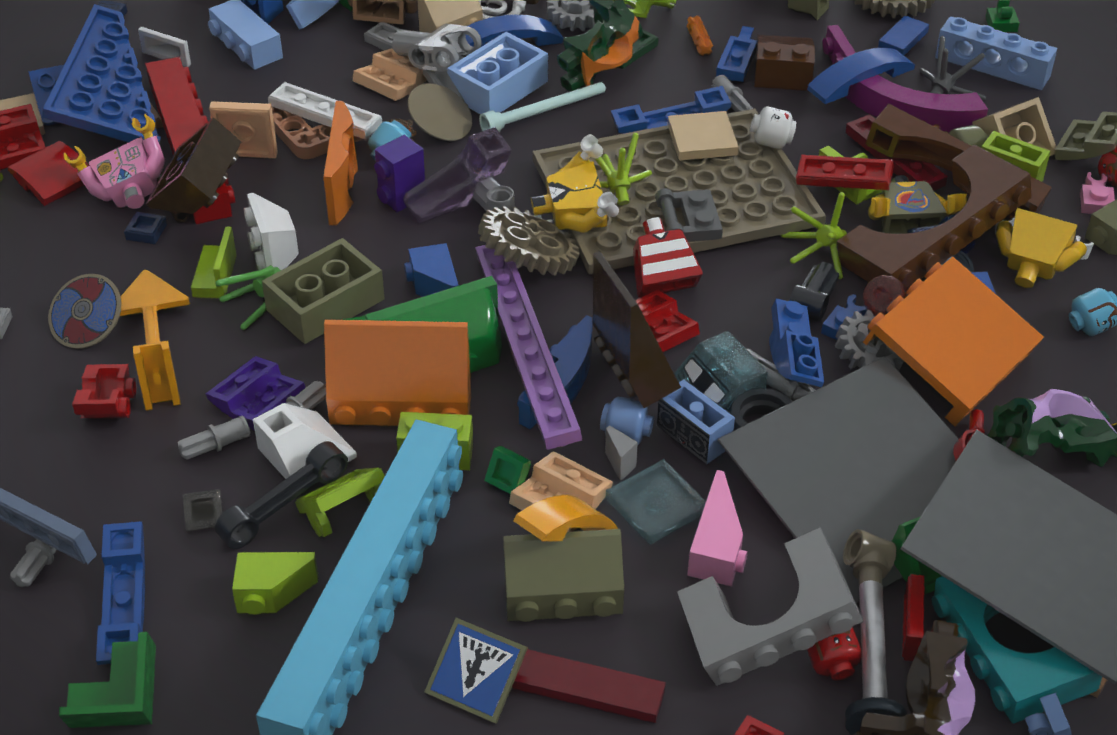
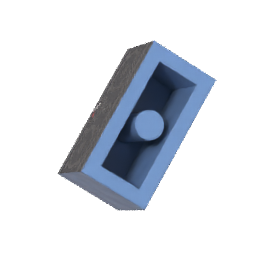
M683 379L679 382L680 389L658 400L657 426L708 464L725 452V449L718 442V438L733 432L735 417Z

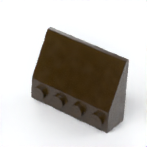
M597 251L593 254L592 324L598 336L593 339L630 400L637 397L643 408H646L680 389L681 386L637 302L602 253Z

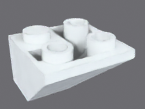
M255 193L247 194L249 207L244 208V215L247 226H252L251 232L247 234L251 250L258 251L254 252L258 270H262L270 265L278 267L280 270L287 268L299 254L296 231L288 210Z
M283 403L253 419L258 449L285 479L304 467L310 451L325 441L333 442L348 457V462L357 457L356 451L317 411Z

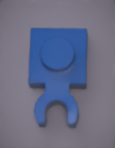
M854 294L850 295L847 299L846 308L837 305L824 321L821 334L838 340L835 336L845 317L852 318L855 311L864 316L867 310H871L872 302L867 301L864 306L855 305L857 296Z

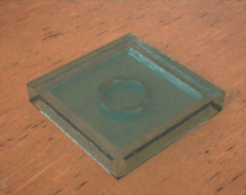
M664 459L606 490L607 501L650 545L702 516L706 501Z

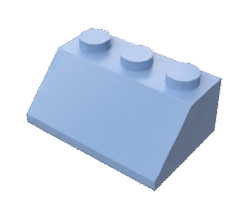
M504 32L448 67L447 73L470 109L479 114L491 110L501 113L548 82V53L508 32Z

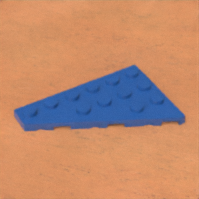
M94 4L43 107L42 118L126 142H131L139 137H142L144 140L143 134L133 128L132 119L134 117L138 119L141 128L146 125L144 114L152 118L155 123L156 121L151 113L147 92L144 91L141 82L142 75L137 68L138 62L134 49L131 48L129 43V33L124 26L125 20L122 12ZM155 127V129H154V131L152 132V134H153V136H157L158 141H159V144H160L161 137L158 136L157 131H156V127Z

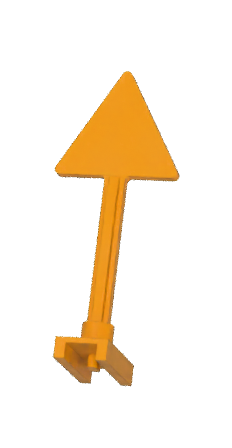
M143 270L121 295L120 316L143 313L146 344L133 346V355L145 410H152V403L173 400L174 406L181 405L168 340L160 342L157 311L190 304L188 296L149 270Z

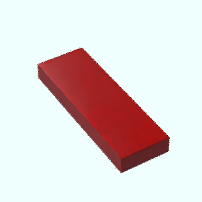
M801 155L796 174L797 185L889 190L894 163L893 160Z

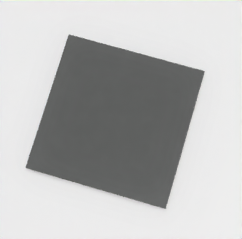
M886 356L718 438L721 446L795 538L821 527L856 604L860 602L859 579L853 575V567L847 566L843 561V550L848 537L856 529H861L892 541L900 524L920 517L956 462L953 448L958 440L956 435ZM894 564L886 577L882 579L883 589L903 578Z
M976 430L900 549L1115 685L1117 682V514Z

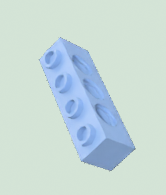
M950 16L939 34V38L941 36L945 37V49H948V62L965 66L979 54L984 53L985 57L971 69L1041 91L1051 76L1058 49L1044 42H1035L1014 33L995 30L991 26L968 22L960 17ZM939 40L935 58H938Z

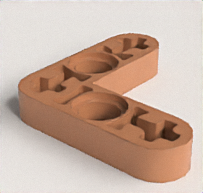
M272 107L275 133L295 156L301 159H312L327 153L330 139L328 135L331 133V127L321 124L311 128L302 117ZM291 129H299L297 131H288ZM354 136V142L362 140V138Z

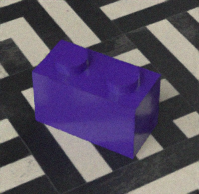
M404 134L375 149L376 163L374 168L378 182L376 191L382 203L389 205L393 210L399 212L426 198L424 152L422 147Z

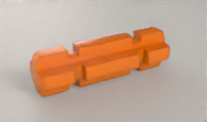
M698 15L688 17L687 28L698 53L702 56L705 54L710 55L713 44L703 25L702 19Z

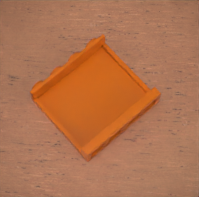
M952 256L943 265L939 262L933 265L924 276L926 278L924 282L920 278L917 279L906 291L908 295L906 298L899 295L886 309L889 313L886 315L881 312L877 314L867 325L870 332L863 343L868 345L875 337L884 342L954 406L945 418L952 425L956 426L1034 350L1044 336Z

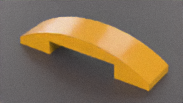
M557 495L542 499L517 513L513 520L541 541H563L569 528H581L584 531L618 529L611 519L581 499L570 495Z

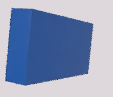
M905 15L879 40L878 48H891L905 55L928 33L929 24Z

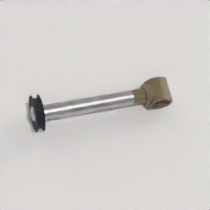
M856 529L852 532L843 550L844 563L847 566L853 567V575L859 579L860 615L863 619V622L860 623L863 699L851 703L845 710V718L847 719L845 721V728L851 735L860 730L862 719L866 713L897 717L907 715V710L902 704L887 697L882 579L886 577L894 564L896 546L889 540L861 529Z

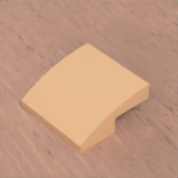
M387 49L373 54L372 65L354 70L352 81L397 101L409 95L415 87L423 84L427 79L423 75V69L413 66L408 56L398 55L394 52V49Z
M553 451L533 466L531 478L511 491L509 504L523 510L545 498L557 495H570L581 499L596 509L612 488L613 481ZM569 528L567 532H574L578 528Z

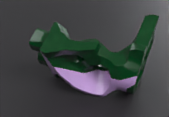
M1050 389L1034 399L1018 397L1002 406L996 405L993 409V425L987 436L1005 447L1008 439L1012 437L1008 449L1021 457L1024 455H1034L1039 449V445L1046 442L1051 443L1055 451L1059 447L1064 453L1084 451L1086 452L1087 459L1099 467H1103L1110 456L1117 457V432L1110 425L1111 419L1105 411L1098 410L1087 396L1081 397L1068 391Z

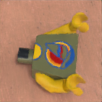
M899 175L892 179L889 190H883V194L871 198L868 216L872 220L881 218L883 233L907 234L920 232L943 224L945 216L961 211L967 203V194H951L947 196L948 200H945L933 191L928 182H909L906 176Z

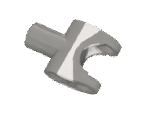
M444 24L432 33L398 30L392 42L394 52L398 55L408 56L413 66L432 71H447L448 67L459 61V55H469L482 45L481 37L474 28L455 24ZM466 35L473 39L474 47L468 44ZM450 58L451 63H447L446 59Z

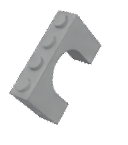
M821 527L784 543L798 576L799 591L794 604L788 612L771 623L751 626L734 620L725 594L713 576L677 591L703 667L716 686L722 683L733 682L747 672L761 666L772 665L781 657L797 650L808 649L822 639L834 634L845 633L854 625L863 622Z

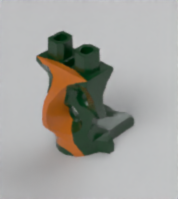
M590 0L594 11L595 25L593 28L582 35L564 37L565 50L557 55V62L560 68L567 72L560 77L561 86L569 92L580 87L593 85L595 77L600 71L614 69L631 59L632 46L642 38L643 30L637 17L626 7L624 0Z

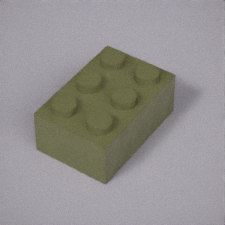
M343 238L262 280L266 310L304 344L324 334L325 320L353 318L385 300L382 270Z

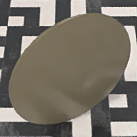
M427 83L415 87L409 94V113L414 122L430 136L444 141H457L464 138L470 132L472 127L471 112L461 97L452 90L438 84Z

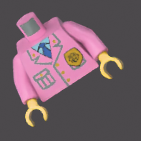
M144 114L146 125L142 128L138 119L135 117L132 119L133 128L143 134L144 140L142 137H139L89 161L90 166L88 167L85 164L86 156L79 147L74 146L79 153L76 160H70L64 152V159L71 167L78 169L77 175L89 193L106 202L113 200L118 208L128 206L131 209H137L143 206L145 202L144 197L152 194L157 185V178L160 176L165 164V158L158 138L152 134L155 129V122L146 114Z

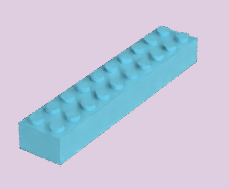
M417 419L414 421L256 714L260 735H332L335 728L342 727L347 715V704L352 695L359 693L364 678L363 672L368 663L372 664L375 661L379 650V640L383 632L388 633L392 626L394 609L398 602L403 603L409 588V579L412 573L417 574L423 561V551L426 545H432L436 536L437 523L440 518L446 517L453 491L458 492L461 487L463 471L459 470L462 447L458 445L457 429Z

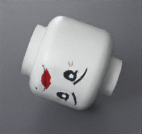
M766 106L762 109L760 115L754 114L750 131L755 132L754 138L756 143L781 149L786 143L791 144L796 129V121L792 120L790 112Z

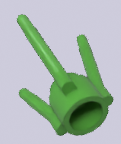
M270 265L262 270L217 280L215 282L216 286H224L255 279L252 284L221 296L220 302H226L255 290L259 297L263 298L262 280L281 270ZM265 303L241 324L240 328L242 330H246L267 311Z

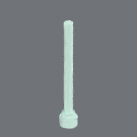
M599 82L502 114L491 110L480 114V126L486 136L500 133L506 124L605 93L606 87L604 83Z

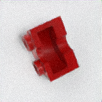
M128 364L86 365L82 376V390H77L72 403L75 415H81V418H129V398L136 397L137 385L136 379L129 376Z

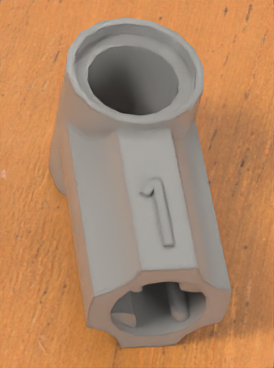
M483 171L473 174L471 180L467 183V192L486 211H493L494 207L502 210L503 206L513 211L515 199L514 191L510 187L500 186L490 175H486Z

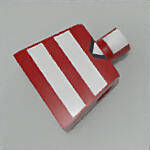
M658 217L644 221L645 235L637 238L633 248L638 298L656 290L665 293L696 287L703 273L683 231L680 229L664 231L662 220Z

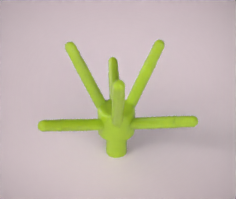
M634 133L632 136L626 160L625 148L619 150L617 170L614 169L607 154L595 159L607 176V181H599L601 188H609L611 193H615L619 206L630 202L627 190L630 189L631 183L652 175V171L647 170L628 177L639 137L638 133Z
M840 192L830 225H823L797 207L793 206L791 208V212L817 228V232H788L780 235L782 238L817 240V243L790 259L791 264L798 262L823 246L830 247L834 268L840 273L839 279L843 278L837 241L845 236L847 232L840 229L837 224L845 197L844 192Z

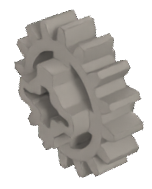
M590 0L547 1V18L552 19L553 25L560 24V29L570 27V31H574L575 28L585 31V28H593L595 25L594 11Z
M867 310L864 316L855 311L852 318L845 317L835 336L838 338L835 348L842 349L839 356L840 359H849L851 361L848 366L850 369L856 366L862 368L884 356L898 371L901 369L904 361L878 337H875L868 345L863 343L870 332L867 325L875 317L871 310Z

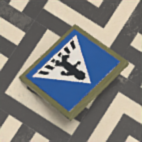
M455 618L424 693L497 724L528 647Z

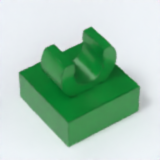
M998 0L997 8H987L985 18L988 26L1002 32H1018L1020 22L1015 9L1009 7L1010 0Z
M503 446L496 447L493 450L484 481L511 494V491L524 483L528 478L532 465L530 464L531 460Z

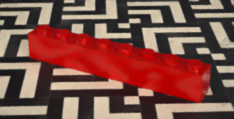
M180 57L145 63L150 89L159 116L162 119L172 155H174L182 143L208 122L206 115L203 113L200 98L198 99L194 82L192 83L189 68L183 67ZM228 178L217 188L216 192L219 195L214 203L208 208L202 206L192 214L195 224L232 217L230 204L235 203V196L232 186L229 185Z

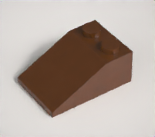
M757 35L754 87L808 91L807 88L808 84L812 82L815 63L813 39Z

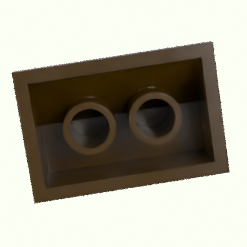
M212 118L177 148L146 205L151 209L194 214L202 206L205 208L210 207L219 195L216 192L217 188L229 176L226 172L227 169L239 157L236 152L242 141L216 119Z

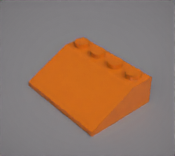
M325 320L326 402L329 424L398 426L401 412L470 415L471 382L468 322Z

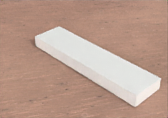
M286 82L268 96V103L272 107L332 127L335 102L338 100ZM345 103L354 122V136L364 140L368 139L382 123V117Z

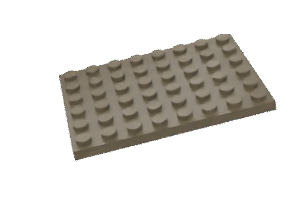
M756 109L727 114L739 146L738 155L680 161L668 125L598 138V144L603 148L601 157L607 154L614 169L617 170L619 150L625 148L626 160L632 136L634 133H638L639 137L628 177L647 170H651L652 175L630 184L631 187L627 190L630 202L622 206L615 204L619 208L618 215L615 217L607 216L606 227H595L586 233L567 229V231L571 233V238L575 239L576 245L580 248L579 256L588 274H593V254L597 251L602 253L612 269L634 265L633 248L637 238L645 235L644 221L655 217L661 218L665 230L666 223L662 209L658 207L655 199V194L660 189L667 188L672 192L710 189L723 228L722 239L688 242L693 253L814 228V226L791 212L793 206L823 225L825 224L826 215L807 186L797 185V171L782 148L776 149L756 143L754 138L755 132L750 131V126L754 114H758ZM581 142L533 151V162L546 189V178L564 167L578 152H583L580 146ZM590 157L589 161L594 162L599 181H607V176L599 164ZM601 188L603 193L610 192L609 188ZM681 207L674 208L678 223L686 226Z

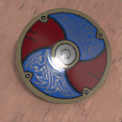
M84 274L68 281L57 292L49 309V328L54 338L62 345L73 349L88 348L105 339L114 329L120 317L121 296L118 288L110 279L99 274Z

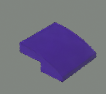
M255 356L206 393V397L232 419L243 415L249 429L255 431L254 418L283 403L286 404L289 396L295 397L306 387L304 382L282 375L277 363Z

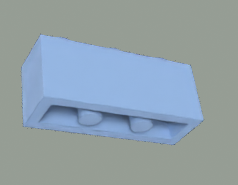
M230 0L209 8L210 20L208 21V26L211 33L221 39L228 49L231 48L241 61H245L254 70L283 58L280 34L242 1Z

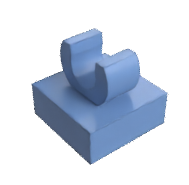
M1056 693L1040 698L1044 714L1037 713L1025 718L1030 735H1072Z

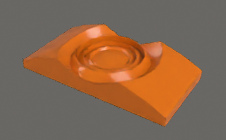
M343 101L335 102L323 176L329 225H337L354 202L348 190L352 188L354 175L358 172L354 145V122L349 109Z

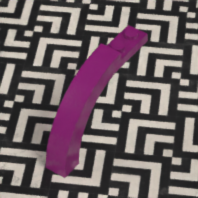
M838 24L827 26L826 37L823 38L822 46L824 53L828 54L832 64L856 53ZM879 75L850 85L848 96H845L857 107L875 117H878L885 107L891 104L947 134L953 129L973 125V121L986 117L988 108L977 92L966 94L922 92L900 86Z

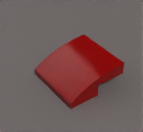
M31 104L0 111V170L8 168V166L46 148Z
M61 141L8 166V171L25 191L31 190L43 206L84 186L77 175L78 169L71 167L64 159V152L70 160H76L79 154Z
M653 291L635 300L662 352L700 334L699 323L678 312L677 300L661 291Z

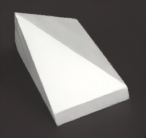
M144 27L138 29L142 53L163 60L180 57L183 66L189 67L191 65L187 41Z

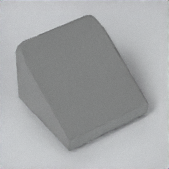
M608 426L606 428L605 453L618 479L623 480L636 467L638 442L617 429Z

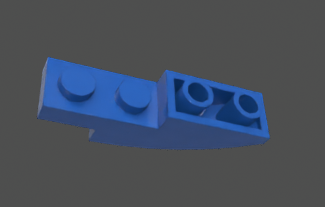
M776 298L771 308L773 331L769 337L770 351L776 369L786 379L822 387L824 377L818 338L811 336L807 306L795 301H785Z
M588 315L577 325H573L567 335L558 344L552 345L549 349L570 404L580 392L590 368L593 328L592 317ZM524 390L517 402L519 424L531 429L537 421Z

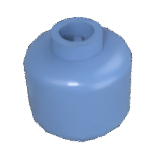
M616 397L611 404L606 403L603 408L600 430L605 431L606 436V428L611 426L637 441L639 445L644 436L650 437L654 416L648 415V407L643 408L639 400Z

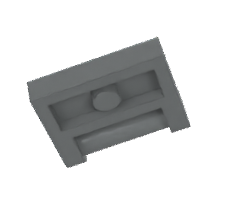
M664 188L657 191L655 199L658 207L662 209L666 223L664 231L680 229L683 231L688 242L722 239L723 228L710 189L672 192L670 189ZM681 207L686 226L678 223L674 208Z

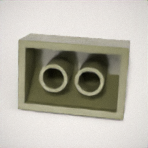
M620 529L567 532L563 541H541L533 534L503 536L507 621L529 622L536 619H570L573 617L596 615L605 617L612 614H623L624 577Z

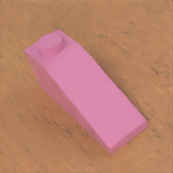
M717 470L690 549L687 576L703 580L713 576L717 583L732 587L736 572L743 573L748 551L741 550L743 532L724 471Z

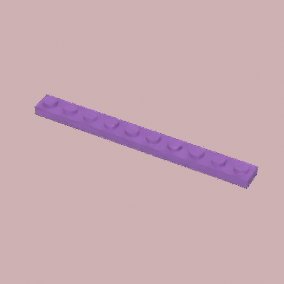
M486 245L475 247L484 277L493 276L497 283L498 316L546 449L563 447L582 441L580 427L515 262H505V257L502 255L495 256V249L486 248Z

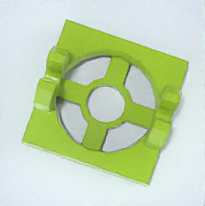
M381 468L356 469L338 478L336 481L296 499L295 503L300 513H306L318 537H325L333 533L325 511L364 491L371 503L385 475Z

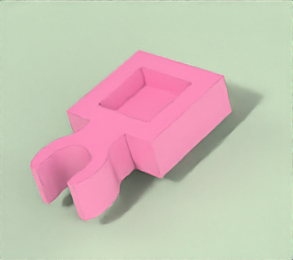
M1091 172L1087 173L1085 184H1082L1080 191L1081 213L1092 214L1115 200L1114 188L1105 187L1107 177L1103 173L1101 180H1095L1091 177Z

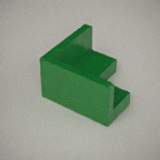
M139 632L138 641L112 642L110 682L69 683L67 707H59V717L69 728L152 724L156 644L149 633Z

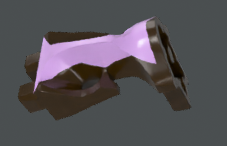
M935 620L931 632L926 631L906 680V700L911 714L897 717L866 713L862 719L860 730L856 731L854 735H958L970 722L975 704V689L965 668L964 653L968 643L967 638L958 637V625L956 623Z

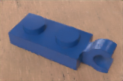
M742 26L739 37L730 36L717 65L716 77L725 75L729 81H744L757 50V40L751 39L754 31L753 27Z

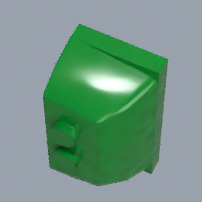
M493 276L365 315L366 320L468 322L470 373L500 362L502 337L497 310L498 289Z

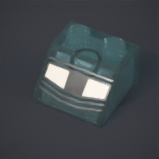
M725 331L700 342L674 374L678 382L684 379L731 414V406L737 396L747 390L766 389L768 371L729 331Z

